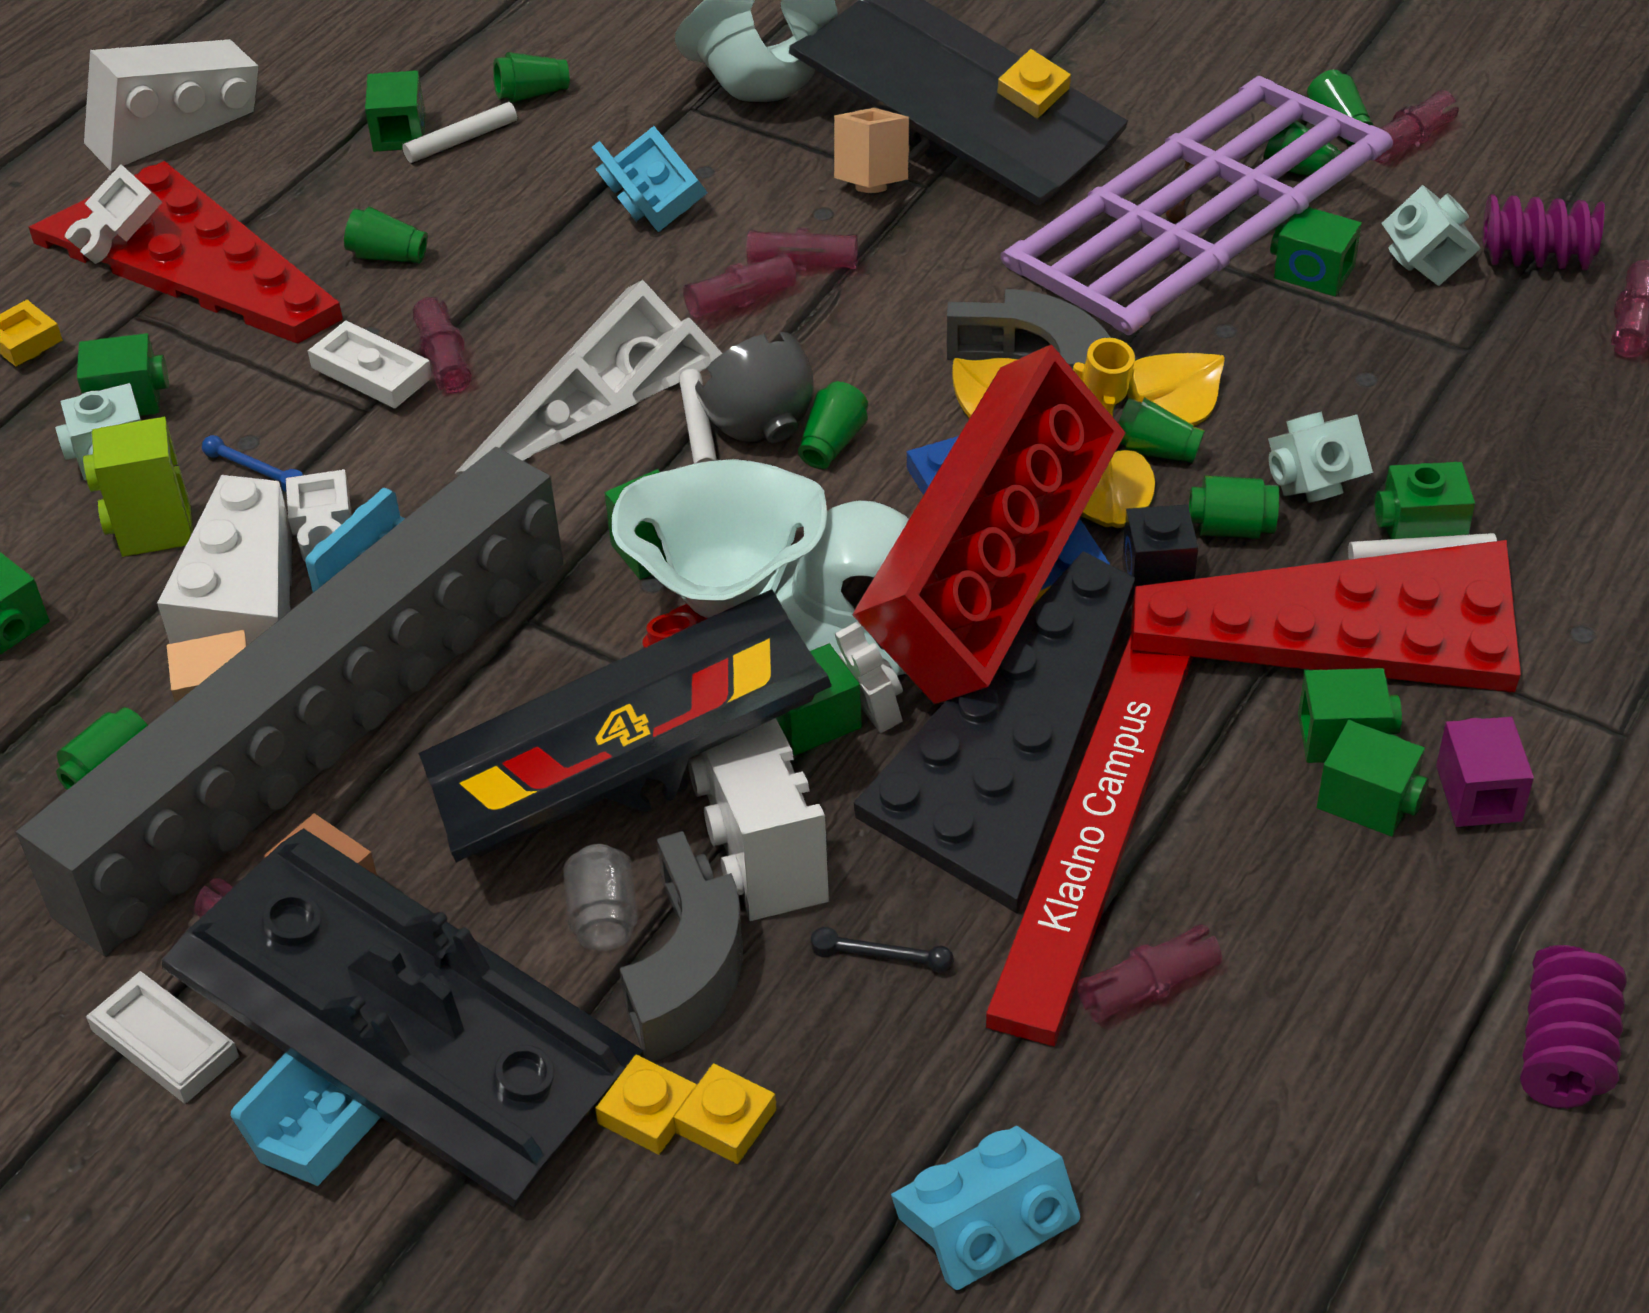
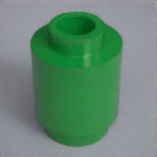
M1204 475L1202 487H1191L1189 511L1192 523L1199 524L1200 536L1259 539L1261 533L1275 534L1279 511V488L1277 485H1264V480L1261 478Z
M123 707L115 714L111 712L104 713L57 752L56 756L60 767L56 770V775L59 781L68 790L147 727L148 724L129 708Z

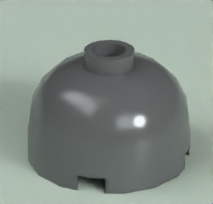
M779 332L784 341L769 343L765 334L732 346L709 364L707 369L711 378L705 386L699 380L695 385L696 395L705 413L719 430L738 441L761 442L767 440L769 443H777L787 439L798 429V422L805 416L814 397L813 371L804 350L797 338L788 332Z

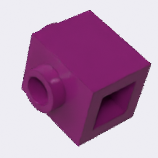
M1513 717L1470 718L1446 722L1436 767L1455 827L1522 822L1534 776Z

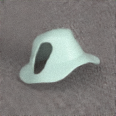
M755 0L702 1L678 27L675 34V44L686 59L705 63L721 86L730 95L748 102L778 101L792 96L805 86L813 77L815 69L789 54V45L808 35L812 36L838 16L835 0H781L782 13L793 36L780 44L766 47L754 27L751 8Z
M738 459L700 462L645 476L626 486L620 493L614 506L611 518L612 533L616 544L624 552L642 564L665 587L680 595L693 611L703 617L710 618L770 589H773L775 593L786 565L810 552L820 541L827 520L826 499L824 490L817 482L776 466ZM641 521L650 522L654 525L658 537L662 540L667 562L657 546L641 539L635 534V527ZM804 527V537L799 542L791 545L797 528Z
M852 501L832 507L827 511L825 530L818 544L807 554L786 565L775 595L809 651L830 643L837 654L841 653L835 633L857 622L852 615L855 609L841 592L842 583L851 576L875 577L909 520L904 514L873 501ZM862 626L868 644H876L882 659L884 658L889 662L896 675L906 674L890 655L878 646L874 638Z

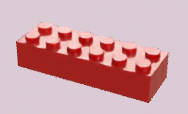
M1052 344L999 368L852 614L934 704L989 686L1126 433Z

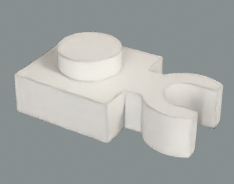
M120 164L85 202L93 213L87 219H80L73 223L67 230L65 237L81 249L80 252L97 264L108 255L112 239L117 234L127 242L162 204V201Z
M345 469L286 478L288 519L292 535H297L304 561L319 542L325 540L352 516L349 485Z
M857 621L835 633L837 644L841 650V653L838 655L860 684L861 708L880 734L903 722L896 700V695L903 692L901 683L889 662L884 658L882 659L876 644H868L861 624Z

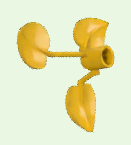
M1101 338L1089 346L1085 364L1077 362L1074 364L1073 370L1112 417L1114 406L1121 402L1126 395L1128 398L1140 402L1146 397L1195 426L1205 421L1211 415L1216 405L1220 377L1224 366V356L1202 353H1175L1148 356L1135 361L1134 351L1127 343L1116 338ZM954 359L952 367L954 391L960 406L969 418L999 368L1018 359ZM1116 451L1081 516L1104 527L1122 528L1125 527L1126 509L1149 507L1155 490V479L1151 466L1146 459L1135 451Z

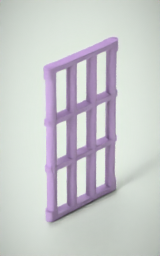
M1256 76L1240 87L1239 92L1179 134L1174 133L1169 136L1163 145L1102 187L1098 186L1091 190L1085 199L1027 239L1019 240L1000 254L1001 260L1008 269L1027 277L1095 315L1124 334L1132 335L1150 322L1151 316L1215 270L1221 271L1228 266L1233 257L1293 214L1303 212L1308 208L1311 201L1368 160H1375L1392 148L1393 139L1389 133L1382 129L1347 116L1277 85L1262 76ZM1260 102H1265L1277 108L1216 151L1201 145L1205 140ZM1299 118L1316 125L1255 169L1238 162ZM1337 136L1355 143L1293 188L1277 181L1279 177ZM1180 158L1195 165L1138 206L1124 199L1126 195ZM1217 176L1232 183L1231 186L1177 224H1173L1160 217ZM1254 195L1271 202V204L1215 244L1198 237L1199 234ZM1102 212L1118 219L1052 266L1036 259ZM1138 231L1154 238L1153 241L1088 287L1072 279ZM1175 251L1193 258L1127 307H1123L1109 299Z

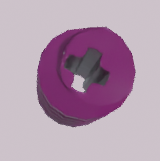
M1490 194L1484 212L1483 247L1488 249L1492 265H1498L1504 251L1510 250L1514 266L1520 267L1527 251L1533 252L1536 268H1542L1549 253H1555L1558 268L1565 270L1572 254L1578 255L1581 271H1587L1594 256H1597L1604 228L1605 204L1603 201L1597 203L1590 215L1587 202L1585 200H1577L1568 214L1563 199L1556 198L1551 202L1545 214L1540 197H1532L1523 212L1520 199L1517 196L1511 195L1507 198L1500 211L1497 197L1495 194Z
M1554 945L1536 951L1533 959L1534 971L1530 981L1532 993L1527 1008L1529 1017L1525 1026L1526 1042L1522 1053L1524 1064L1520 1073V1081L1523 1090L1533 1100L1550 1108L1569 1109L1583 1106L1592 1099V1096L1605 1094L1614 1089L1619 1080L1617 1062L1621 1056L1619 1038L1623 1032L1621 1014L1625 1008L1623 991L1627 984V977L1624 968L1611 958L1599 953L1588 952L1580 947Z

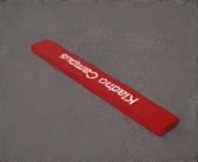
M1130 635L988 1007L986 1028L1055 1047L1193 656L1131 650Z

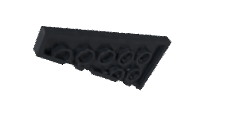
M1083 551L1031 607L989 686L947 700L853 802L855 818L1018 914L1025 896V885L1033 864L1036 865L1043 847V836L1053 809H1057L1084 735L1086 718L1092 702H1096L1102 686V675L1111 651L1115 650L1132 604L1135 592V577Z

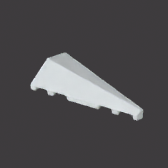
M641 280L628 287L455 474L457 476L462 474L495 446L523 461L679 383V376L683 371L695 369L700 372L706 369L714 359L723 353L689 317L680 321L655 292Z

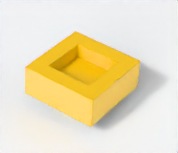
M1030 49L998 79L997 93L1038 119L1070 89L1071 74Z
M25 300L0 314V354L15 367L39 356L43 351L63 341L58 324L29 300Z
M636 1054L595 1107L598 1124L660 1155L676 1133L674 1124L675 1114L697 1084Z
M713 1063L675 1114V1132L739 1164L775 1113V1093Z

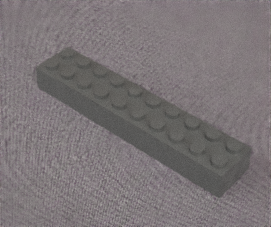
M495 446L18 829L16 834L50 917L106 957L125 939L137 934L146 921L173 898L187 891L196 879L222 856L237 848L244 841L245 837L271 814L285 807L292 800L293 796L319 773L333 766L347 749L368 731L377 728L387 715L414 692L424 688L437 672L458 654L467 651L474 641L500 618L509 615L516 605L541 583L550 580L557 570L564 565L551 476Z

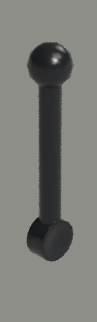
M829 927L818 928L811 935L813 953L820 957H830L837 951L928 964L930 969L937 973H944L950 970L954 963L952 951L942 945L935 946L929 951L838 937L834 929Z

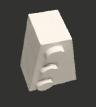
M230 39L90 50L84 144L112 171L117 169L120 164L123 166L252 113L254 112L258 65Z
M221 475L157 602L170 644L244 630L249 645L291 611L289 602L290 586H292V531L279 481Z
M776 718L688 760V768L695 795L697 797L707 795L710 806L704 807V815L711 843L713 846L724 844L728 855L721 857L723 875L732 873L738 896L741 895L750 921L829 902L825 814L820 804L806 806L802 793L809 791L808 780L803 771L794 773L790 760H794L793 752Z

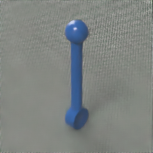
M210 435L202 442V451L206 456L211 458L222 456L279 481L285 492L286 478L303 476L302 472L297 469L282 471L227 447L218 436Z

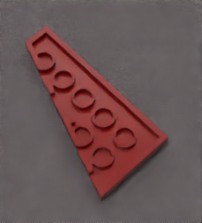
M163 161L156 165L145 167L138 174L134 175L162 201V204L127 242L118 234L112 239L108 255L100 261L110 265L112 274L176 298L183 293L199 299L200 307L215 313L222 308L243 315L245 324L297 344L343 320L340 303L168 163ZM89 198L29 226L33 243L46 249L55 244L68 249L70 258L83 263L89 261L90 259L80 252L81 249L65 237L67 230L73 223L80 219H87L93 213L85 204Z
M1501 540L1136 586L1132 602L1131 650L1309 670L1384 668L1385 677L1390 679L1515 692L1521 672L1507 541Z

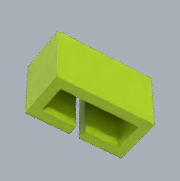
M166 417L92 429L93 454L83 456L86 480L91 492L101 490L103 499L98 500V512L102 530L105 535L115 534L122 557L186 546L193 533L191 504L180 466L173 467V465H178L177 456Z

